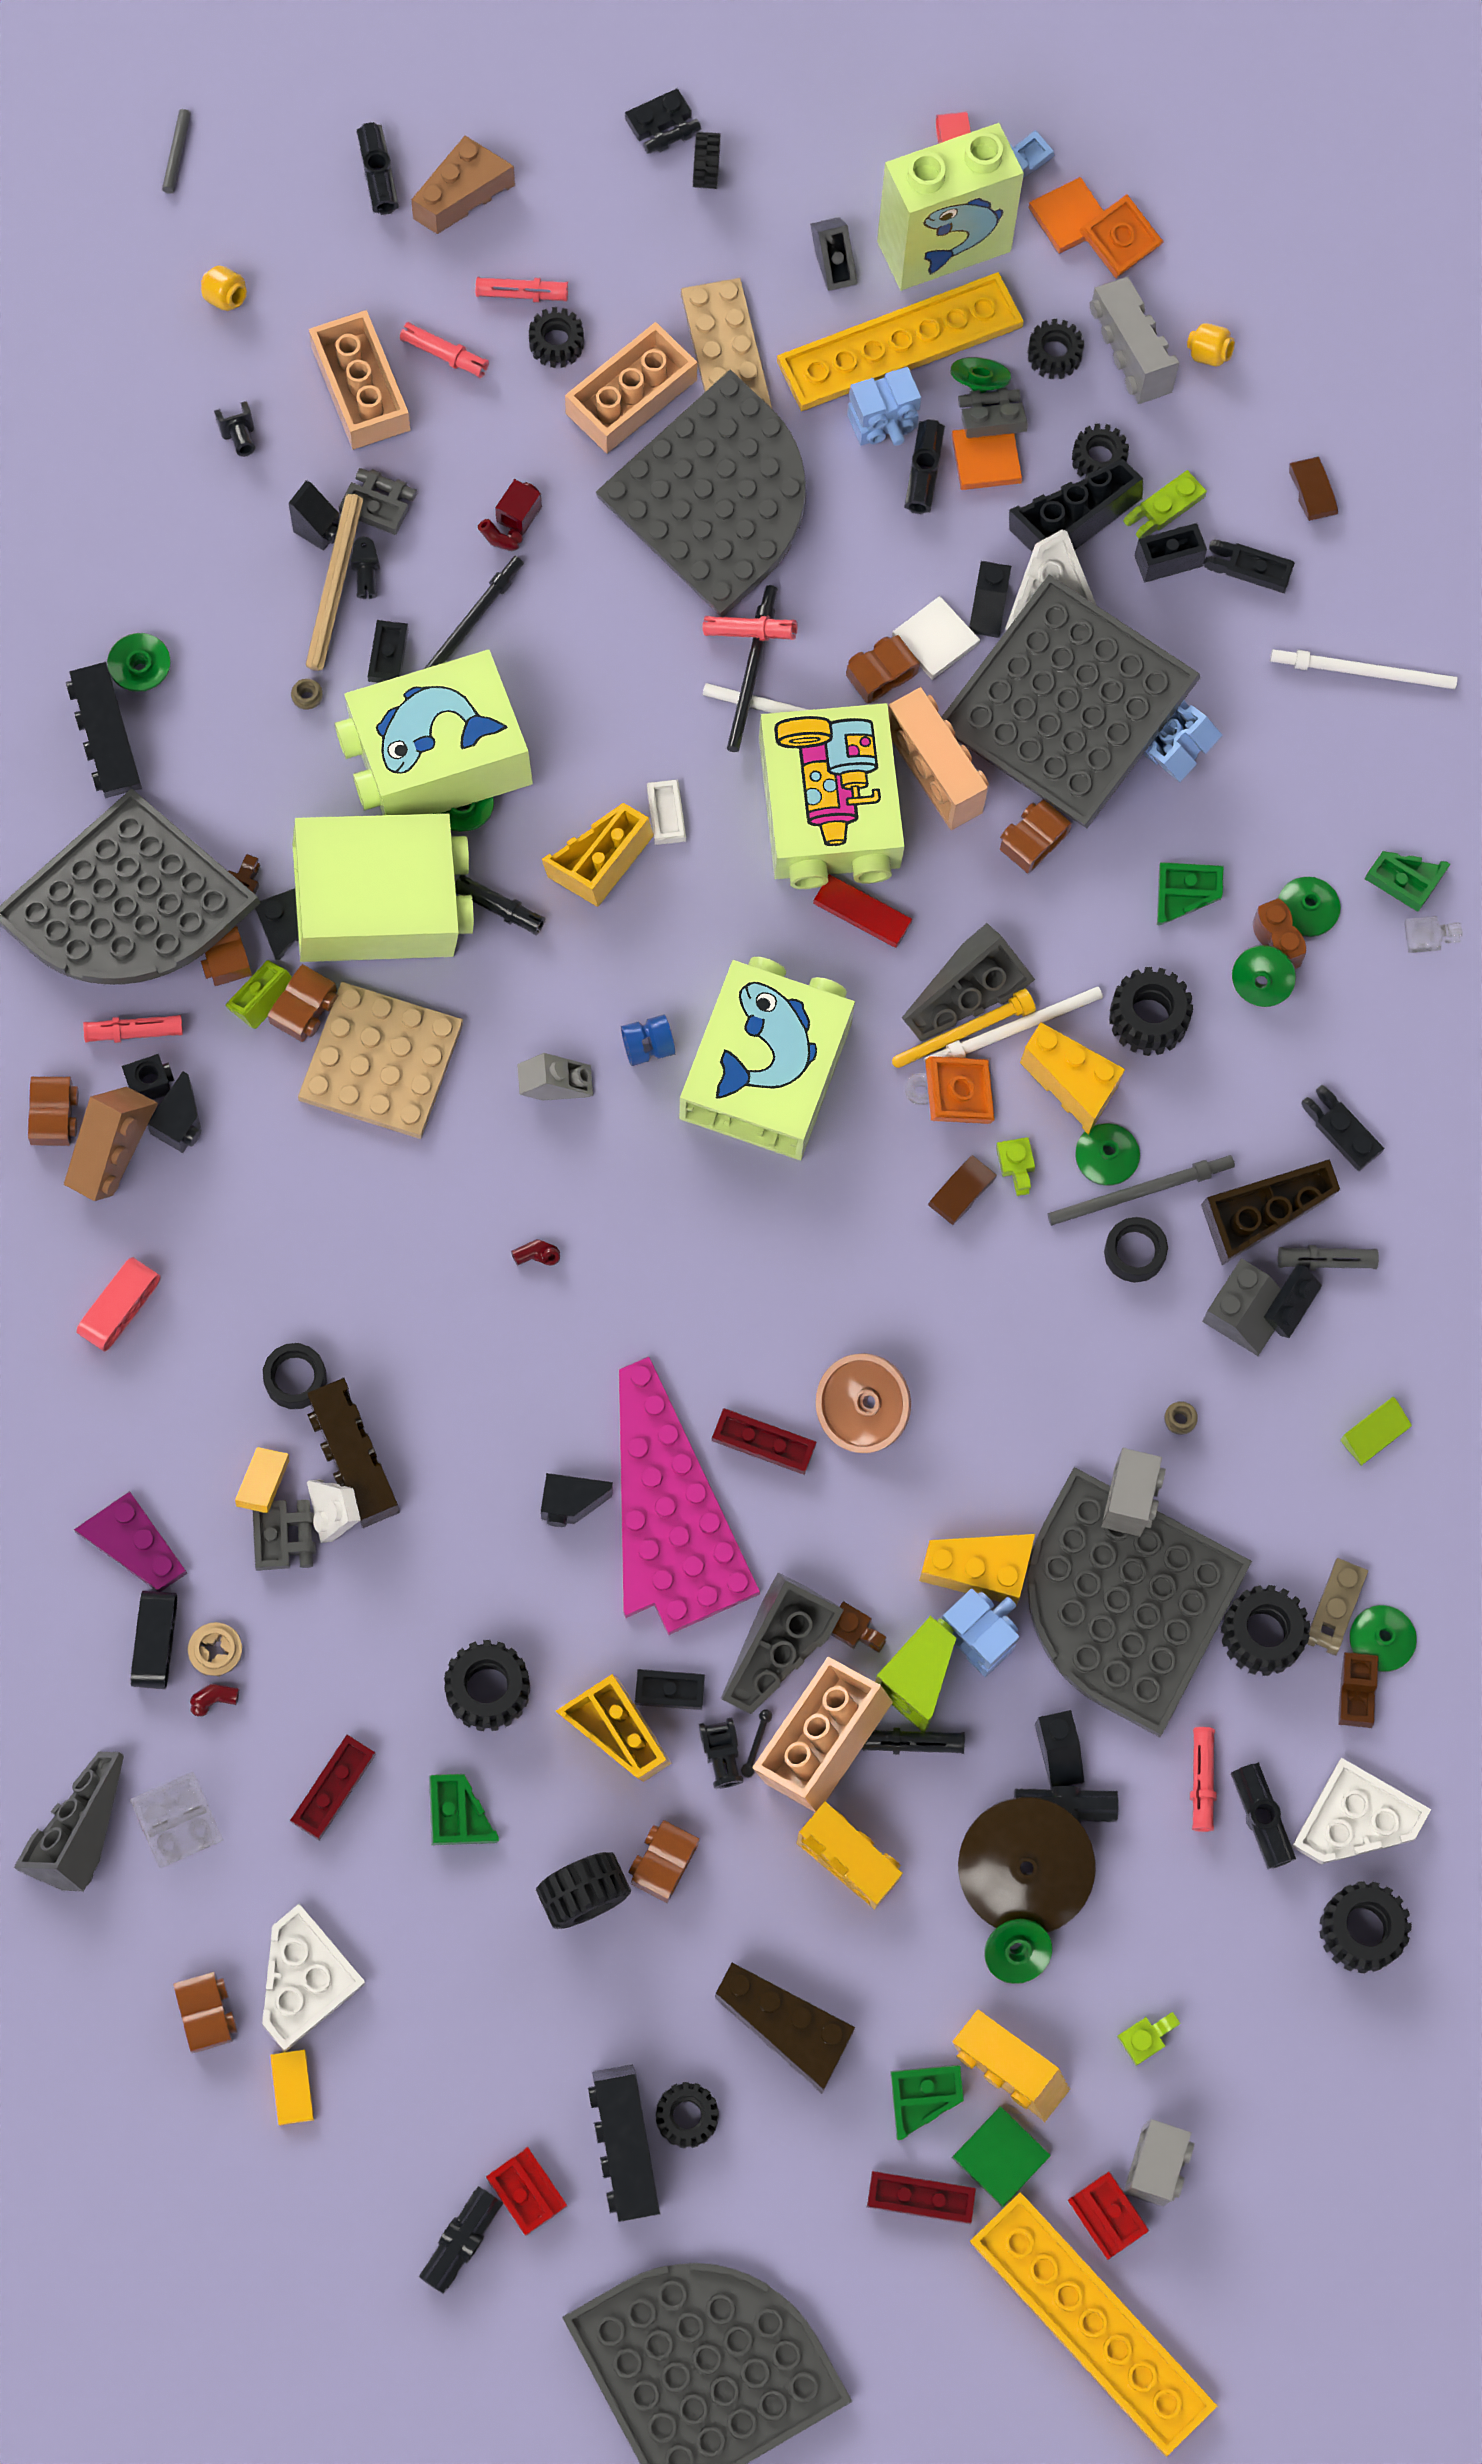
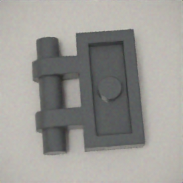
M1007 387L997 389L996 392L980 393V390L970 391L969 395H959V408L971 407L962 409L961 419L966 438L1027 432V419L1023 404L1010 403L1020 401L1019 389L1007 390ZM998 404V405H994V406H985V407L982 406V405Z
M359 468L356 480L364 482V484L360 486L351 482L345 496L347 494H356L363 498L360 522L396 535L408 512V504L400 500L405 498L414 501L417 490L407 486V482L397 479L393 481L385 478L381 472L376 470L367 471ZM379 488L390 493L386 496L374 490ZM345 496L339 506L340 514L342 512Z
M286 1500L273 1501L268 1513L253 1510L256 1571L289 1569V1555H299L301 1568L313 1567V1554H316V1543L312 1542L311 1525L314 1524V1513L310 1511V1500H298L297 1512L287 1513ZM288 1526H298L299 1542H289Z

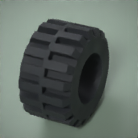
M1145 967L1144 973L1137 969L1132 972L1130 978L1126 975L1122 979L1120 986H1117L1109 1010V1024H1113L1112 1032L1114 1036L1120 1035V1044L1123 1046L1127 1043L1131 1045L1130 1051L1136 1053L1137 1049L1143 1050V1055L1150 1056L1151 1051L1155 1050L1156 1055L1164 1053L1165 1047L1170 1051L1175 1048L1177 1041L1181 1042L1184 1038L1193 1013V1005H1191L1193 998L1191 992L1185 993L1187 989L1185 982L1178 983V975L1173 972L1168 976L1165 974L1166 969L1159 968L1158 972H1153L1152 967ZM1142 1000L1156 1001L1166 1009L1169 1018L1159 1023L1146 1022L1135 1013L1133 1005Z
M1259 1585L1255 1586L1250 1592L1246 1590L1241 1593L1239 1598L1234 1600L1226 1612L1225 1620L1221 1626V1633H1224L1222 1644L1223 1647H1228L1229 1650L1226 1654L1230 1660L1234 1657L1238 1661L1236 1666L1240 1669L1246 1666L1250 1668L1248 1673L1254 1675L1258 1671L1262 1672V1676H1270L1274 1671H1276V1674L1283 1672L1286 1667H1290L1295 1663L1305 1649L1304 1647L1310 1637L1308 1635L1310 1621L1305 1619L1308 1614L1305 1607L1300 1609L1298 1606L1300 1600L1296 1596L1291 1599L1287 1596L1288 1590L1282 1588L1280 1592L1275 1591L1276 1586L1268 1585L1266 1589H1262V1586ZM1257 1614H1265L1275 1618L1283 1629V1642L1275 1647L1259 1645L1248 1633V1619Z
M483 1640L481 1645H477L475 1641L469 1644L470 1648L466 1650L461 1648L457 1652V1657L455 1659L451 1658L448 1663L449 1669L445 1671L444 1676L446 1699L454 1716L457 1719L463 1720V1724L469 1728L471 1725L475 1726L478 1731H484V1728H491V1731L499 1730L498 1726L505 1725L507 1727L511 1725L512 1719L515 1717L518 1719L522 1715V1709L527 1706L529 1701L530 1681L525 1662L517 1656V1652L512 1647L507 1649L505 1644L499 1641L497 1645L491 1644V1640ZM483 1669H494L502 1673L506 1677L508 1684L505 1694L500 1699L490 1703L478 1702L470 1697L467 1691V1683L476 1672Z
M601 1852L580 1859L552 1873L537 1886L536 1892L552 1927L564 1929L588 1921L612 1909L628 1897L631 1889L615 1854L612 1852Z
M1365 1881L1357 1882L1353 1886L1350 1884L1344 1887L1326 1904L1323 1909L1325 1912L1320 1917L1319 1924L1322 1925V1930L1319 1931L1320 1939L1325 1940L1326 1944L1323 1947L1326 1953L1330 1951L1334 1955L1332 1960L1336 1964L1342 1962L1345 1964L1344 1969L1349 1971L1357 1969L1358 1973H1366L1370 1970L1375 1972L1388 1966L1403 1953L1404 1947L1408 1945L1410 1940L1408 1933L1411 1931V1923L1407 1922V1917L1410 1916L1408 1908L1403 1910L1401 1903L1404 1901L1400 1896L1395 1898L1391 1894L1393 1891L1391 1888L1386 1886L1382 1889L1379 1887L1380 1883L1371 1882L1370 1884H1365ZM1354 1909H1367L1380 1919L1383 1926V1938L1379 1944L1364 1946L1351 1937L1347 1928V1917Z

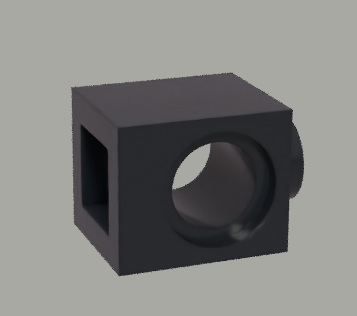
M159 1054L122 1066L128 1087L152 1100L166 1096L171 1089L169 1082L175 1081L169 1062L162 1064ZM148 1074L158 1076L153 1083L142 1082L143 1078Z

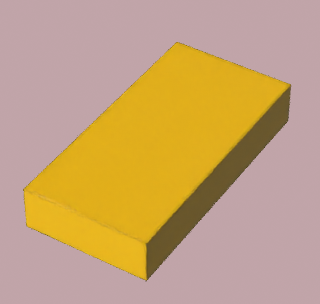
M260 1447L256 1448L236 1496V1507L264 1513L269 1512L290 1461L288 1453Z
M306 2050L271 2054L278 2125L314 2121Z

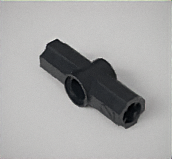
M374 122L364 123L362 127L357 129V137L372 209L374 213L381 215L392 214L395 209L399 208L383 128L382 125L375 124ZM376 167L382 168V169H379V170H374V168H376Z
M927 419L926 421H920L918 424L904 508L910 510L911 513L922 515L931 511L945 426L937 420ZM919 465H928L931 468L923 469Z
M1259 1762L1231 1772V1777L1246 1813V1824L1253 1831L1267 1870L1296 1860L1280 1818V1807L1272 1798ZM1259 1808L1266 1809L1271 1815V1822L1268 1824L1259 1822L1255 1816V1810Z
M1055 1786L1050 1788V1790L1015 1789L1014 1798L1037 1797L1054 1802L1069 1811L1080 1823L1081 1821L1117 1822L1118 1820L1117 1791L1081 1790L1080 1787Z
M478 2186L459 2216L454 2217L438 2241V2248L422 2270L419 2278L444 2294L455 2280L463 2264H467L479 2248L485 2237L483 2234L502 2207L503 2202Z

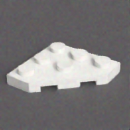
M1060 530L1035 544L1008 619L1006 631L1049 574L1096 605L1067 531Z
M1341 1758L1295 1839L1292 1848L1320 1864H1325L1411 1842L1416 1839L1431 1809Z
M300 1904L295 1906L272 1926L262 2025L284 2052L365 1985L362 1977Z

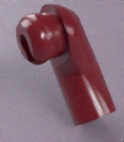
M484 519L478 525V530L493 547L512 552L517 550L519 544L523 541V536L517 530L511 529L505 535L497 529L490 519Z
M540 1239L533 1240L511 1251L517 1266L531 1259L549 1266L557 1264L560 1260L559 1249Z
M210 1684L192 1695L190 1711L193 1715L202 1717L207 1715L209 1706L216 1702L237 1705L239 1688Z

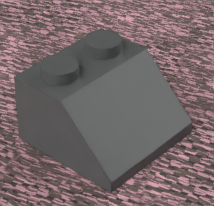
M1241 1258L1207 1310L1202 1322L1259 1356L1275 1331L1265 1320L1264 1316L1281 1288L1268 1274Z

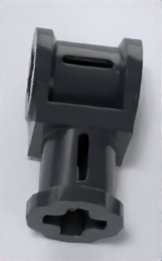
M730 1717L726 1719V1722L708 1726L704 1723L699 1724L704 1753H706L708 1764L712 1763L716 1779L713 1782L714 1788L723 1789L743 1783V1776H740L738 1773L735 1759L738 1757V1741L733 1718ZM723 1762L726 1764L728 1774L725 1773Z

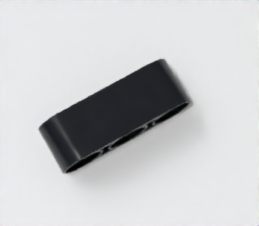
M142 1590L131 1667V1687L167 1688L177 1613V1593Z

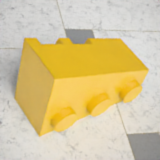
M1040 1022L1025 1046L1020 1064L1047 1092L1050 1090L1062 1103L1061 1107L1067 1113L1071 1112L1083 1125L1082 1129L1088 1135L1117 1090L1125 1071L1119 1065Z
M613 1674L556 1710L560 1716L642 1782L672 1764L622 1683Z
M978 2009L952 2041L958 2051L956 2057L970 2069L976 2066L984 2073L983 2077L990 2084L998 2089L1002 2087L1016 2103L1025 2109L1028 2108L1044 2122L1047 2121L1070 2091L1066 2080L1057 2066Z

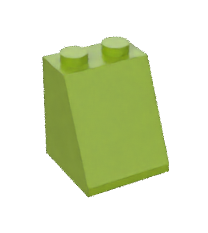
M932 1616L922 1624L877 1674L875 1680L877 1684L883 1687L893 1701L891 1705L922 1732L929 1728L956 1637L952 1635L954 1633L953 1628L943 1619L939 1618L936 1621Z

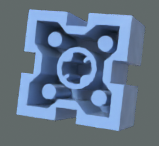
M908 366L886 373L885 377L879 380L870 378L850 385L849 398L851 403H848L847 416L860 446L868 443L878 444L886 438L888 433L895 446L901 445L905 441L903 435L917 428L919 418L917 410H920L921 396Z
M1183 701L1143 755L1156 765L1159 764L1164 771L1181 782L1197 764L1195 759L1198 753L1202 751L1206 754L1221 738L1222 734L1206 715Z
M971 1588L942 1616V1619L954 1630L952 1635L956 1637L954 1644L956 1649L959 1648L967 1656L966 1659L984 1677H987L1014 1651L1020 1637L1016 1633L1018 1631L1016 1625L1006 1617L1016 1607V1604L1011 1598L1006 1597L994 1610H991L994 1604L990 1598L983 1592L977 1594Z

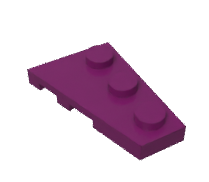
M130 1491L74 1529L75 1533L98 1547L100 1551L123 1565L128 1571L157 1592L163 1591L187 1574L182 1564Z

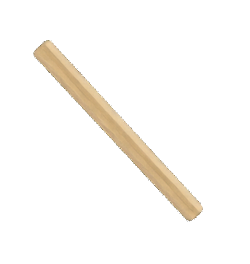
M347 494L345 496L305 664L306 667L314 671H322L324 669L362 510L363 498L356 494Z

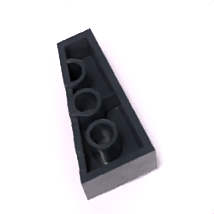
M1124 459L1118 460L1087 474V478L1074 484L1071 481L1061 486V490L1046 497L1044 494L1034 498L1032 503L1020 508L1018 505L1009 509V530L1031 552H1033L1036 543L1060 530L1067 531L1073 548L1076 550L1143 499V477Z
M102 662L69 671L71 681L65 683L70 700L77 699L80 711L74 712L79 731L86 730L88 741L83 742L87 760H94L97 771L91 773L96 791L103 790L105 798L127 793L131 788L134 791L142 789L107 663Z
M632 2064L592 2072L594 2086L588 2087L591 2109L597 2107L599 2109L600 2121L594 2122L597 2143L604 2142L607 2156L600 2157L603 2178H611L613 2191L606 2192L609 2212H617L618 2222L658 2215L660 2210L634 2066Z

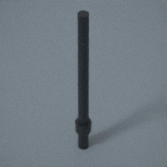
M513 556L501 573L497 572L489 581V588L424 669L445 663L497 596L505 593L511 585L510 580L524 564L519 557Z
M767 585L765 587L762 603L757 607L755 618L769 616V619H774L775 609L773 606L777 594L775 586ZM753 637L727 745V750L734 753L739 752L765 644V641L759 640L760 638Z

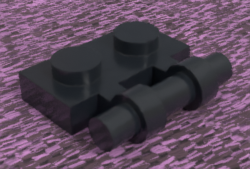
M678 88L625 112V120L637 140L640 142L650 137L651 140L643 143L647 154L656 150L659 152L666 150L669 144L680 139L682 141L690 139L693 133L701 130L698 119L688 123L685 121L691 118L692 111ZM672 126L674 127L673 130H670V131H668V132H666V133H664V134H663V132H661V131H664V130H666V129H668V128H670V127H672Z

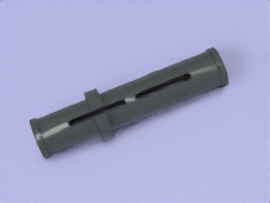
M1308 1245L1307 1248L1279 1247L1278 1249L1279 1268L1300 1265L1307 1267L1309 1271H1316V1268L1377 1269L1379 1262L1378 1249L1317 1248L1316 1245ZM1333 1258H1357V1259H1333Z

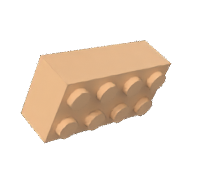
M367 310L310 328L311 348L352 449L354 450L411 431L409 412Z
M655 322L565 395V412L607 454L697 381V361Z
M920 687L888 705L891 738L893 744L949 829L953 830L983 813L989 783L981 770L977 771L971 763L972 757L968 749L964 745L960 746L955 739V731L948 720L943 721L939 715V709L934 698L931 695L927 696Z
M827 1657L752 1768L766 1785L816 1812L827 1801L893 1701L881 1685Z

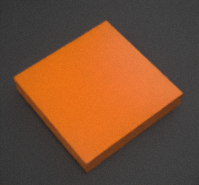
M1081 177L1030 201L1028 207L1059 254L1086 241L1079 230L1103 212V209Z
M1128 194L1079 230L1115 278H1118L1163 243V240Z
M964 429L952 431L951 437L960 490L1021 484L1022 475L1014 433L966 438Z
M929 1056L925 1060L931 1121L991 1124L995 1120L989 1061L987 1059Z

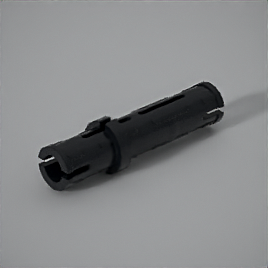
M460 875L459 879L455 882L456 894L471 895L472 902L503 917L504 922L510 925L514 923L534 935H538L539 930L541 931L546 918L521 905L522 902L516 899L512 901L468 878L466 875Z
M893 1728V1731L874 1730L862 1747V1751H893L894 1755H900V1751L964 1754L965 1732L900 1731V1728Z

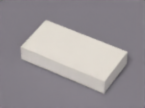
M678 779L647 783L654 844L686 842Z

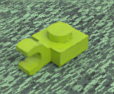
M1029 1138L997 1142L996 1150L1002 1177L1012 1175L1016 1196L1030 1194L1029 1188H1031L1028 1172H1034L1035 1164Z
M1173 2012L1154 2025H1151L1148 2018L1145 2017L1117 2035V2038L1135 2066L1163 2049L1165 2044L1160 2037L1181 2023Z

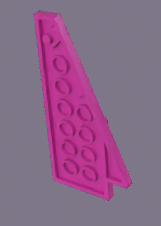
M646 1357L619 1369L623 1606L625 1618L655 1606L667 1634L671 1635L758 1596L760 1591L650 1357Z

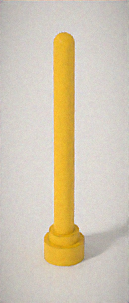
M1024 988L1013 993L1009 1003L894 1056L892 1064L896 1068H901L1014 1014L1015 1016H1027L1036 1011L1034 1001L1028 990Z

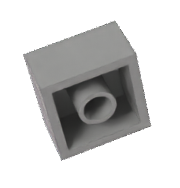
M1122 1448L1115 1464L1102 1528L1140 1537L1145 1527H1151L1159 1503L1153 1497H1157L1166 1469L1160 1468L1162 1457Z
M1153 2119L1145 2123L1141 2130L1124 2193L1160 2206H1165L1172 2200L1174 2201L1175 2197L1179 2198L1184 2183V2177L1179 2176L1181 2167H1184L1185 2163H1189L1194 2149V2143L1189 2142L1192 2132Z

